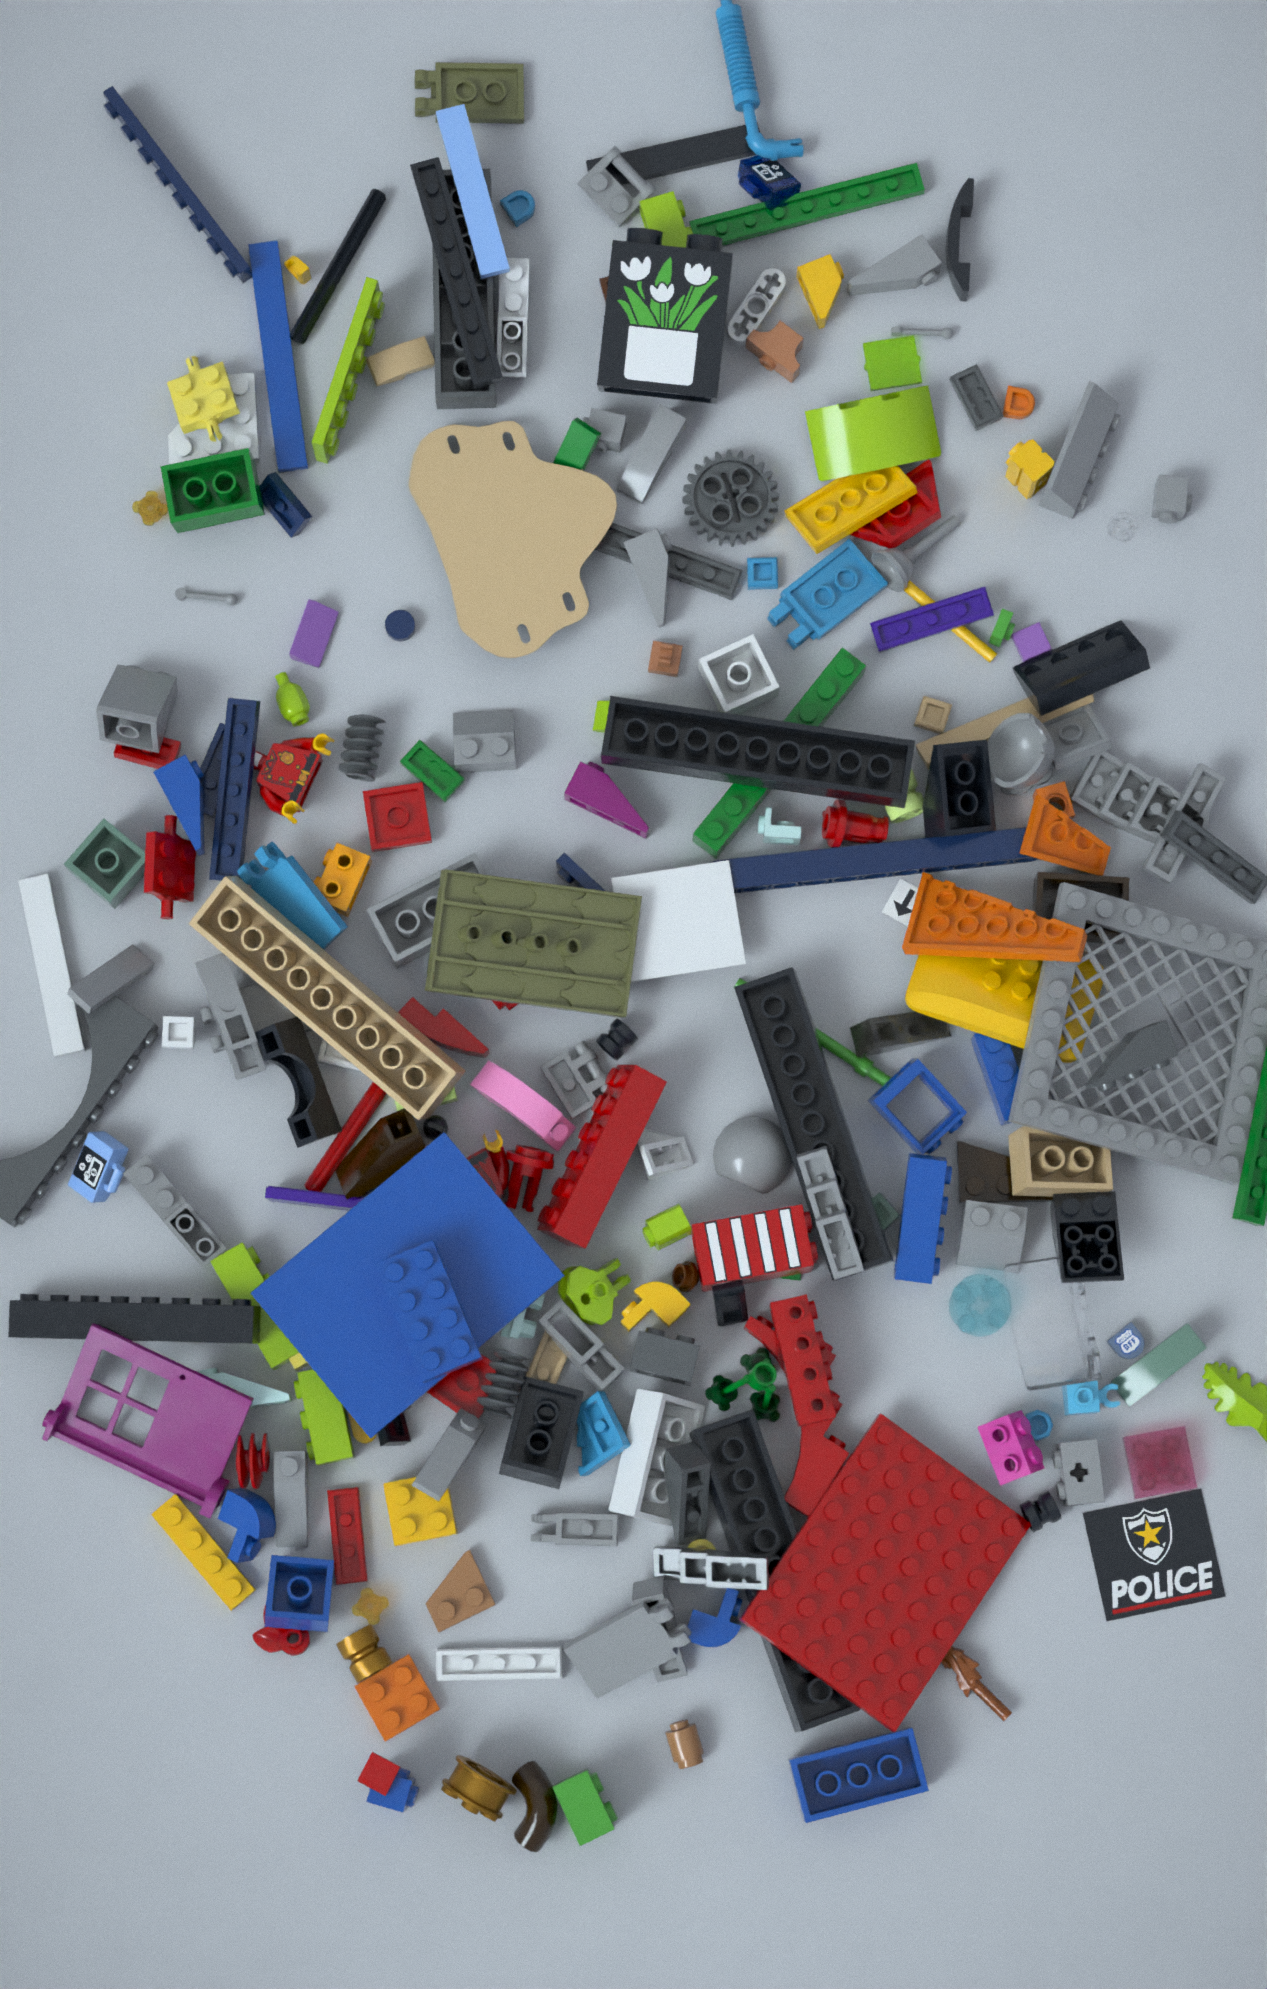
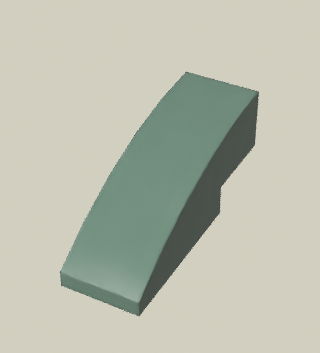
M1186 1323L1110 1383L1118 1385L1116 1391L1130 1407L1207 1347L1190 1325Z

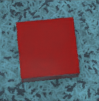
M372 1752L357 1781L386 1796L401 1766Z

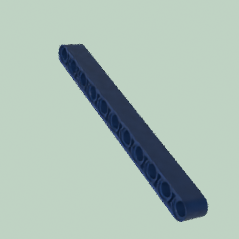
M1024 827L947 837L921 838L723 859L709 863L729 860L734 894L914 875L922 874L923 872L933 873L1026 863L1039 859L1019 854L1027 828Z

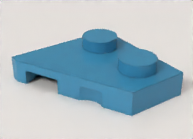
M598 1391L581 1403L576 1422L578 1425L577 1447L582 1448V1466H578V1472L580 1476H588L630 1447L631 1444L605 1392Z

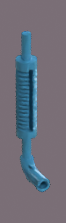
M720 0L721 7L715 11L726 60L734 107L736 111L743 112L748 134L745 139L749 148L755 154L771 159V161H777L780 158L802 157L804 149L803 145H799L802 144L801 138L774 141V138L765 139L763 134L759 133L755 109L760 105V98L749 46L747 45L748 41L746 40L747 36L745 35L746 31L744 30L745 26L742 20V10L740 5L733 4L732 0Z

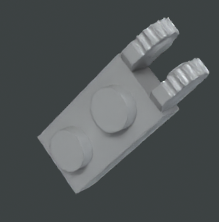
M531 1514V1522L539 1524L556 1522V1535L545 1533L531 1534V1541L555 1542L558 1545L618 1546L619 1514Z

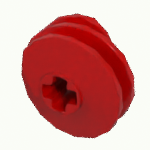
M251 1433L247 1450L244 1449L242 1436L239 1435L236 1454V1471L239 1485L241 1488L246 1489L251 1478L253 1489H259L264 1472L268 1473L270 1465L268 1434H263L260 1450H257L255 1433Z

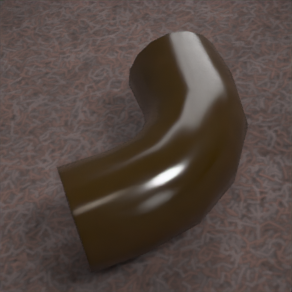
M530 1761L521 1766L512 1777V1783L523 1795L526 1803V1815L515 1830L514 1837L525 1849L531 1852H538L547 1842L556 1824L558 1804L553 1785L546 1773L536 1761Z

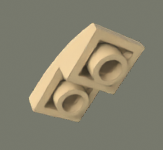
M423 336L366 358V363L376 386H381L403 380L407 374L432 368L435 365V360L426 338Z

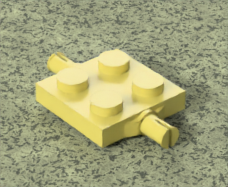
M191 356L193 364L189 357L186 359L189 374L168 381L167 385L183 433L186 434L197 429H207L209 439L216 442L215 435L218 440L222 438L218 424L226 418L240 414L223 362L201 369L198 358Z

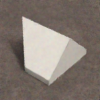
M644 1128L636 1146L649 1181L694 1165L684 1136L674 1137Z

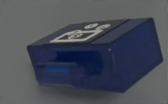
M759 155L740 160L737 175L739 178L738 184L753 199L764 202L766 208L770 211L777 207L787 206L790 203L784 202L796 193H800L801 183L778 161H771V159L763 158Z

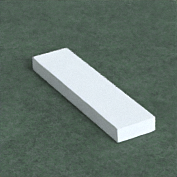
M562 1647L436 1649V1681L562 1679Z

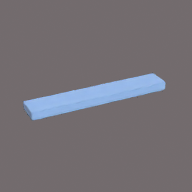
M462 104L435 111L480 278L484 279L510 272L465 105Z

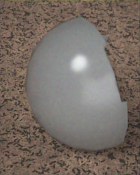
M1017 713L1005 719L993 731L988 740L991 781L1006 789H1022L1039 782L1050 770L1055 754L1054 743L1045 726L1034 715L1030 713Z
M756 1116L737 1119L724 1127L716 1139L713 1151L715 1170L718 1175L744 1184L762 1194L770 1192L782 1183L789 1173L792 1160L782 1129L770 1120Z

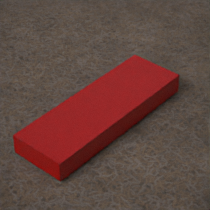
M359 1487L327 1490L336 1585L367 1582Z

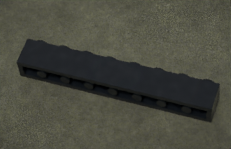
M20 1294V1300H10L8 1337L86 1339L91 1325L95 1323L131 1341L259 1344L261 1306H251L252 1299H233L232 1305H221V1299L202 1298V1305L190 1304V1298H172L171 1304H160V1297H141V1303H129V1296H111V1302H99V1296L81 1295L80 1302L69 1301V1295H50V1301H39V1294Z

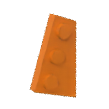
M1036 795L1019 854L1093 875L1103 876L1111 847L1087 829L1079 826L1067 814L1051 805L1044 797Z

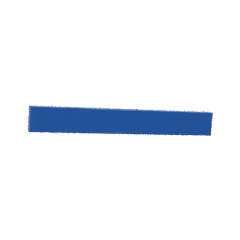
M278 241L248 244L278 472L308 469Z

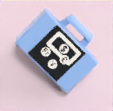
M105 1131L89 1132L68 1186L91 1203L105 1202L110 1194L116 1193L125 1172V1168L122 1165L129 1149Z

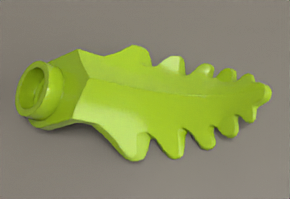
M1217 1361L1213 1364L1206 1363L1204 1366L1205 1373L1202 1378L1208 1380L1203 1386L1205 1389H1212L1207 1393V1397L1209 1399L1220 1398L1214 1409L1217 1412L1229 1411L1226 1418L1228 1425L1250 1426L1267 1442V1386L1259 1382L1252 1387L1251 1376L1248 1373H1244L1237 1379V1369L1234 1366L1228 1371L1226 1363H1222L1220 1367Z

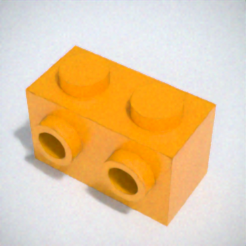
M336 843L333 850L328 849L322 864L326 868L322 877L317 876L313 883L337 913L349 917L372 864L371 857L339 843Z

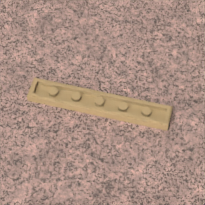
M1093 694L1088 695L1043 716L1038 713L1029 698H1026L916 744V749L929 771L933 745L985 739L988 742L993 731L1005 719L1017 713H1030L1039 719L1041 723H1044L1094 702Z

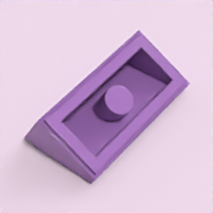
M308 599L289 652L290 658L320 668L339 612L317 601Z

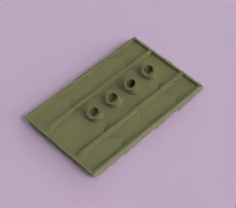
M447 869L441 870L425 991L623 1018L627 1016L642 896Z

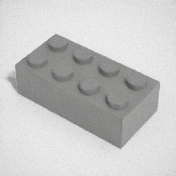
M476 853L444 868L487 875ZM441 870L366 909L396 968L430 952Z

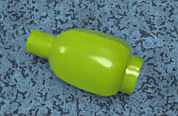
M286 672L277 674L275 678L279 688L276 691V701L285 720L290 721L294 727L307 723L309 721L310 705L304 691L298 684L290 682Z

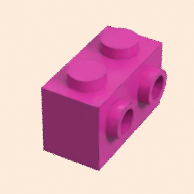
M1022 1410L977 1427L1000 1486L1045 1469L1042 1452L1034 1442L1030 1422L1024 1416Z

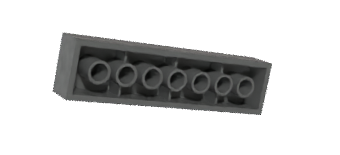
M490 168L482 169L492 203ZM451 169L443 170L495 349L494 276L484 279L480 278ZM432 244L435 399L437 409L496 408V383L475 389L473 387Z

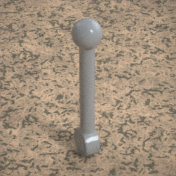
M892 327L891 335L942 336L944 339H950L953 336V331L948 327L943 330Z
M178 588L175 591V596L180 601L186 598L222 601L228 605H234L237 602L235 594L222 596L187 592L184 588Z

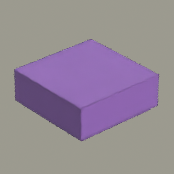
M1039 622L1011 635L1023 662L1049 652L1052 649Z

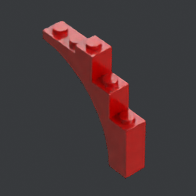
M760 1315L757 1319L750 1316L743 1329L766 1347L785 1373L776 1333L772 1330L774 1324ZM824 1341L825 1349L820 1350L823 1362L828 1361L831 1365L836 1357L832 1353L834 1348ZM834 1419L800 1427L799 1458L793 1479L784 1497L787 1505L806 1517H809L849 1455V1452L844 1450L847 1446L844 1442L833 1435L829 1439L823 1436Z

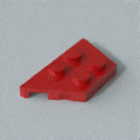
M929 459L906 474L916 486L917 494L850 535L886 548H896L940 519L942 516L931 461Z

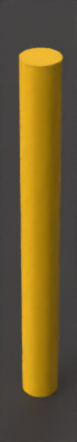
M908 581L907 588L903 591L921 606L935 602L913 582ZM965 626L951 630L989 663L997 656L994 650Z

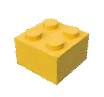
M416 1477L383 1483L394 1546L458 1535L449 1487L440 1501H437L412 1486Z

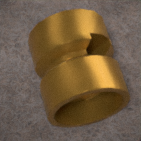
M372 1624L367 1625L336 1644L344 1660H351L352 1663L349 1669L357 1683L393 1663L385 1647H378L377 1643L380 1639Z

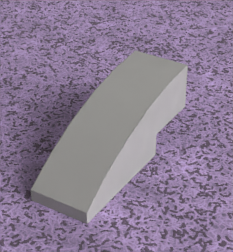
M660 404L637 445L616 490L643 504L686 427V417Z
M562 1300L556 1303L539 1319L538 1322L556 1345L597 1391H605L624 1372L625 1368L606 1350L604 1343Z

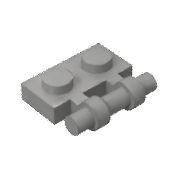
M585 1041L574 1046L580 1056L572 1061L567 1051H564L540 1066L541 1071L572 1120L592 1108L596 1100L593 1095L595 1091L600 1089L604 1093L608 1086L605 1083L608 1073L603 1072L596 1060L598 1056L593 1049H589ZM584 1066L587 1067L594 1079L588 1084L578 1071Z

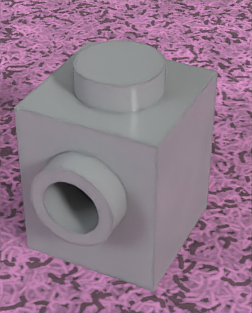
M591 408L590 416L584 417L583 421L602 433L594 451L606 453L609 450L620 453L626 429V415Z
M1159 474L1155 483L1152 518H1159V521L1162 523L1173 524L1181 521L1185 512H1190L1192 494H1188L1189 478Z

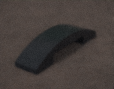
M974 178L966 180L956 197L949 219L945 244L946 264L951 284L959 300L965 302L969 293L970 263L959 262L961 217L971 216Z

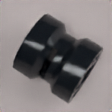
M616 1018L610 1024L609 1034L602 1033L595 1041L610 1057L618 1061L624 1055L623 1047L632 1046L638 1040V1037L626 1024Z
M1049 1491L1039 1495L1038 1500L1033 1502L1028 1500L1020 1504L1022 1514L1030 1522L1031 1526L1029 1528L1033 1533L1042 1529L1043 1525L1047 1522L1055 1523L1062 1519L1060 1511Z

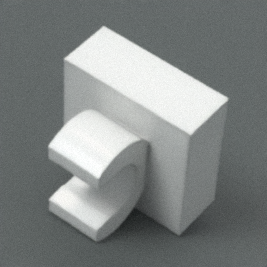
M163 1016L162 1047L168 1049H194L195 1018Z

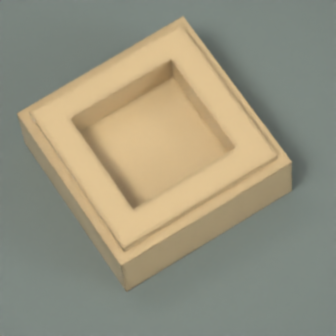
M923 696L914 726L942 734L952 704Z

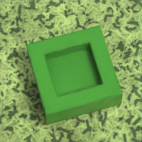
M1002 608L989 644L1000 648L1003 639L1009 641L1015 624L1010 622L1013 612Z

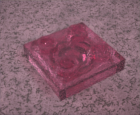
M1185 1426L1122 1437L1134 1499L1197 1488Z

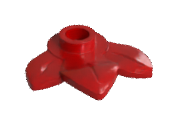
M265 1605L264 1612H263L264 1623H265V1610H266V1605ZM264 1627L252 1634L254 1642L261 1649L269 1653L283 1651L288 1655L297 1656L304 1653L310 1644V1634L307 1630ZM291 1635H299V1640L296 1643H289Z

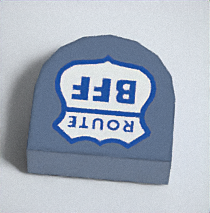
M1132 1322L1128 1323L1106 1341L1119 1357L1126 1360L1139 1356L1145 1346L1142 1334Z

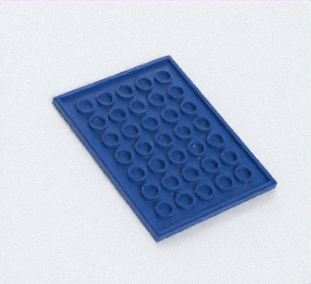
M445 1132L251 1292V1295L370 1439L448 1375H443L427 1383L422 1382L374 1266L375 1263L433 1240L478 1349L565 1277Z

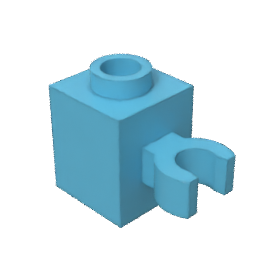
M1097 1380L1066 1382L1062 1384L1064 1415L1096 1414L1100 1412L1101 1403L1107 1408L1119 1406L1120 1401L1111 1402L1107 1399V1392L1109 1390H1117L1118 1385L1108 1384L1101 1390H1098Z

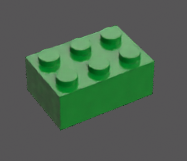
M249 448L160 466L170 523L177 533L265 515L255 458Z

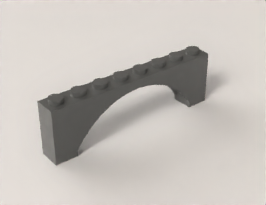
M114 996L90 1014L81 1006H77L85 1014L89 1027L92 1064L87 1090L73 1117L63 1129L39 1147L24 1154L0 1160V1218L14 1228L18 1223L24 1224L32 1212L30 1206L36 1198L40 1200L46 1194L50 1187L48 1181L54 1173L59 1174L68 1162L66 1158L72 1148L77 1149L82 1144L87 1135L84 1133L91 1122L95 1124L100 1119L105 1110L102 1106L109 1097L113 1099L123 1085L120 1081L127 1072L131 1074L140 1062L138 1056L145 1047L149 1049L158 1037L156 1031L159 1027L156 1023L117 996Z

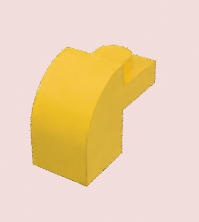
M648 1282L634 1290V1294L641 1302L637 1304L635 1301H632L621 1312L624 1318L620 1323L630 1332L652 1311L670 1328L691 1307V1304L671 1285L663 1282Z

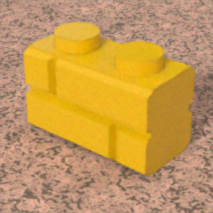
M1033 439L1028 440L1025 444L1022 441L1017 443L1009 451L1010 457L1005 462L1008 466L1005 477L1013 486H1018L1017 490L1026 499L1032 498L1047 484L1055 462L1046 452H1041L1042 448Z

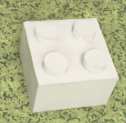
M754 634L699 659L698 669L719 712L738 715L779 695L780 687Z

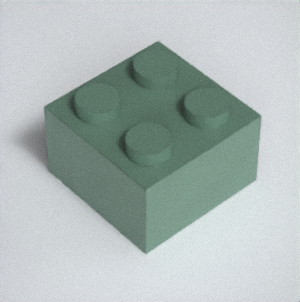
M103 818L64 865L70 873L112 908L116 909L144 876L145 852Z

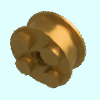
M457 1755L455 1759L458 1764L450 1778L442 1780L443 1786L441 1790L454 1799L458 1797L462 1799L461 1806L473 1814L477 1815L480 1811L483 1816L494 1822L498 1818L501 1819L503 1813L500 1810L509 1795H515L517 1790L502 1777L467 1757Z

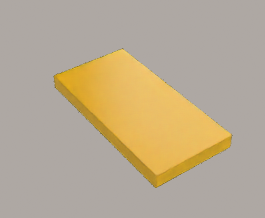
M899 466L837 478L784 510L795 529L812 550L818 554L917 494V489Z

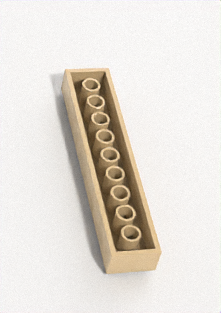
M225 876L189 922L190 926L416 1119H428L466 1072L464 1068L238 876Z

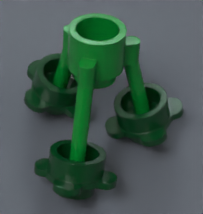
M758 1348L756 1353L751 1355L744 1354L740 1358V1364L745 1367L747 1374L735 1382L724 1378L722 1375L714 1376L713 1384L705 1390L706 1398L712 1400L718 1405L719 1410L725 1412L730 1409V1403L737 1398V1388L749 1384L754 1390L762 1391L752 1393L749 1399L757 1421L760 1419H768L771 1422L778 1421L780 1418V1413L778 1412L780 1397L773 1393L776 1390L773 1383L776 1380L777 1373L775 1366L772 1365V1361L768 1356V1350Z

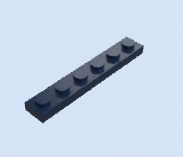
M228 698L209 880L222 881L225 876H238L242 880L237 870L244 864L261 701Z

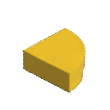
M292 255L284 262V267L301 284L304 285L311 279L309 267L296 256Z

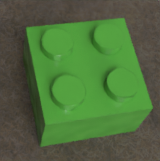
M587 1768L553 1785V1790L580 1846L615 1829L613 1822L618 1820V1817L611 1802L604 1803L600 1792L604 1791V1787L597 1772L590 1774Z

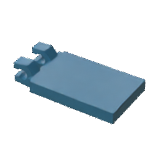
M848 539L785 588L780 594V604L769 612L767 620L775 628L791 614L800 626L788 635L786 642L795 650L809 637L813 641L816 638L820 640L884 590L888 582L855 544Z
M273 841L267 846H261L254 853L259 862L254 859L249 864H243L237 870V873L246 884L251 885V888L323 950L348 928L293 856L286 858Z

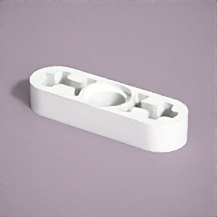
M769 268L762 272L730 320L727 327V337L732 344L745 346L748 335L753 329L756 331L760 329L783 294L786 278L779 269ZM773 278H776L778 280V287L773 286L768 292L767 297L763 294L767 289L766 279L772 281ZM754 300L761 301L765 306V310L760 314H753L748 309L749 303ZM746 317L749 320L745 332L747 335L741 334L738 337L735 335L736 329L734 327L741 328Z

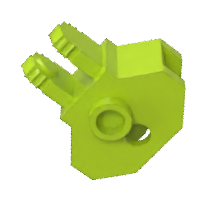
M618 1258L609 1261L599 1269L590 1270L582 1266H569L562 1271L565 1277L558 1282V1294L562 1301L584 1323L603 1325L612 1319L613 1300L618 1296L617 1291L630 1283L631 1279L626 1274L618 1277L612 1283L610 1282L607 1275L620 1267L621 1262Z

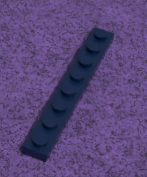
M111 86L103 92L106 100L103 106L113 120L119 119L123 125L120 129L129 142L134 140L140 147L137 150L139 155L147 165L152 163L157 171L154 174L162 186L166 187L169 185L174 192L171 196L181 210L184 208L188 210L191 214L189 220L196 231H204L208 237L206 243L215 255L220 253L225 259L223 265L231 277L238 276L242 283L252 278L250 266L115 88Z

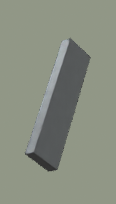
M1175 810L1160 836L1249 904H1255L1267 885V876L1182 811Z

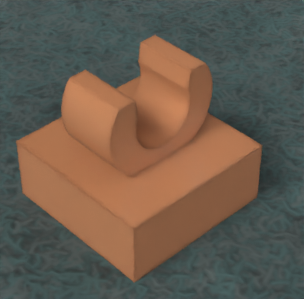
M653 641L648 672L678 677L683 645Z

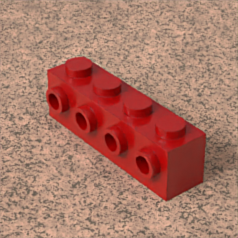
M807 1294L771 1302L769 1304L798 1427L835 1419V1411H839L840 1406L836 1392L830 1393L828 1381L833 1380L830 1364L828 1361L823 1362L820 1350L825 1349L822 1332L815 1331L813 1320L818 1319L814 1300L808 1301Z

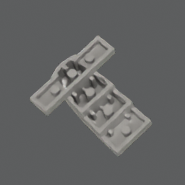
M1103 751L1091 756L1070 795V800L1074 805L1107 823L1154 843L1141 869L1168 884L1172 882L1185 854L1160 836L1175 810L1182 811L1206 830L1210 818L1209 810L1227 778L1203 763H1199L1181 794L1160 778H1153L1130 762L1124 763L1108 752Z

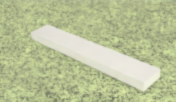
M43 874L18 880L54 1057L57 1058L86 1051L76 1002L67 995L72 983L49 874Z

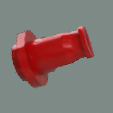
M836 799L832 806H827L826 810L822 812V837L827 839V844L831 848L840 847L843 840L861 843H883V840L887 839L889 819L887 816L880 818L868 813L847 810L845 800Z
M516 1144L515 1150L506 1151L505 1158L514 1161L508 1184V1199L504 1201L507 1207L516 1209L523 1176H528L521 1208L526 1209L528 1212H534V1207L532 1206L538 1194L543 1169H553L555 1163L553 1160L554 1154L540 1148Z

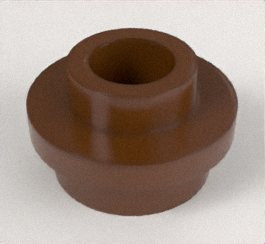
M689 1261L677 1264L672 1273L674 1287L679 1288L681 1292L688 1293L692 1291L699 1281V1272L696 1265Z

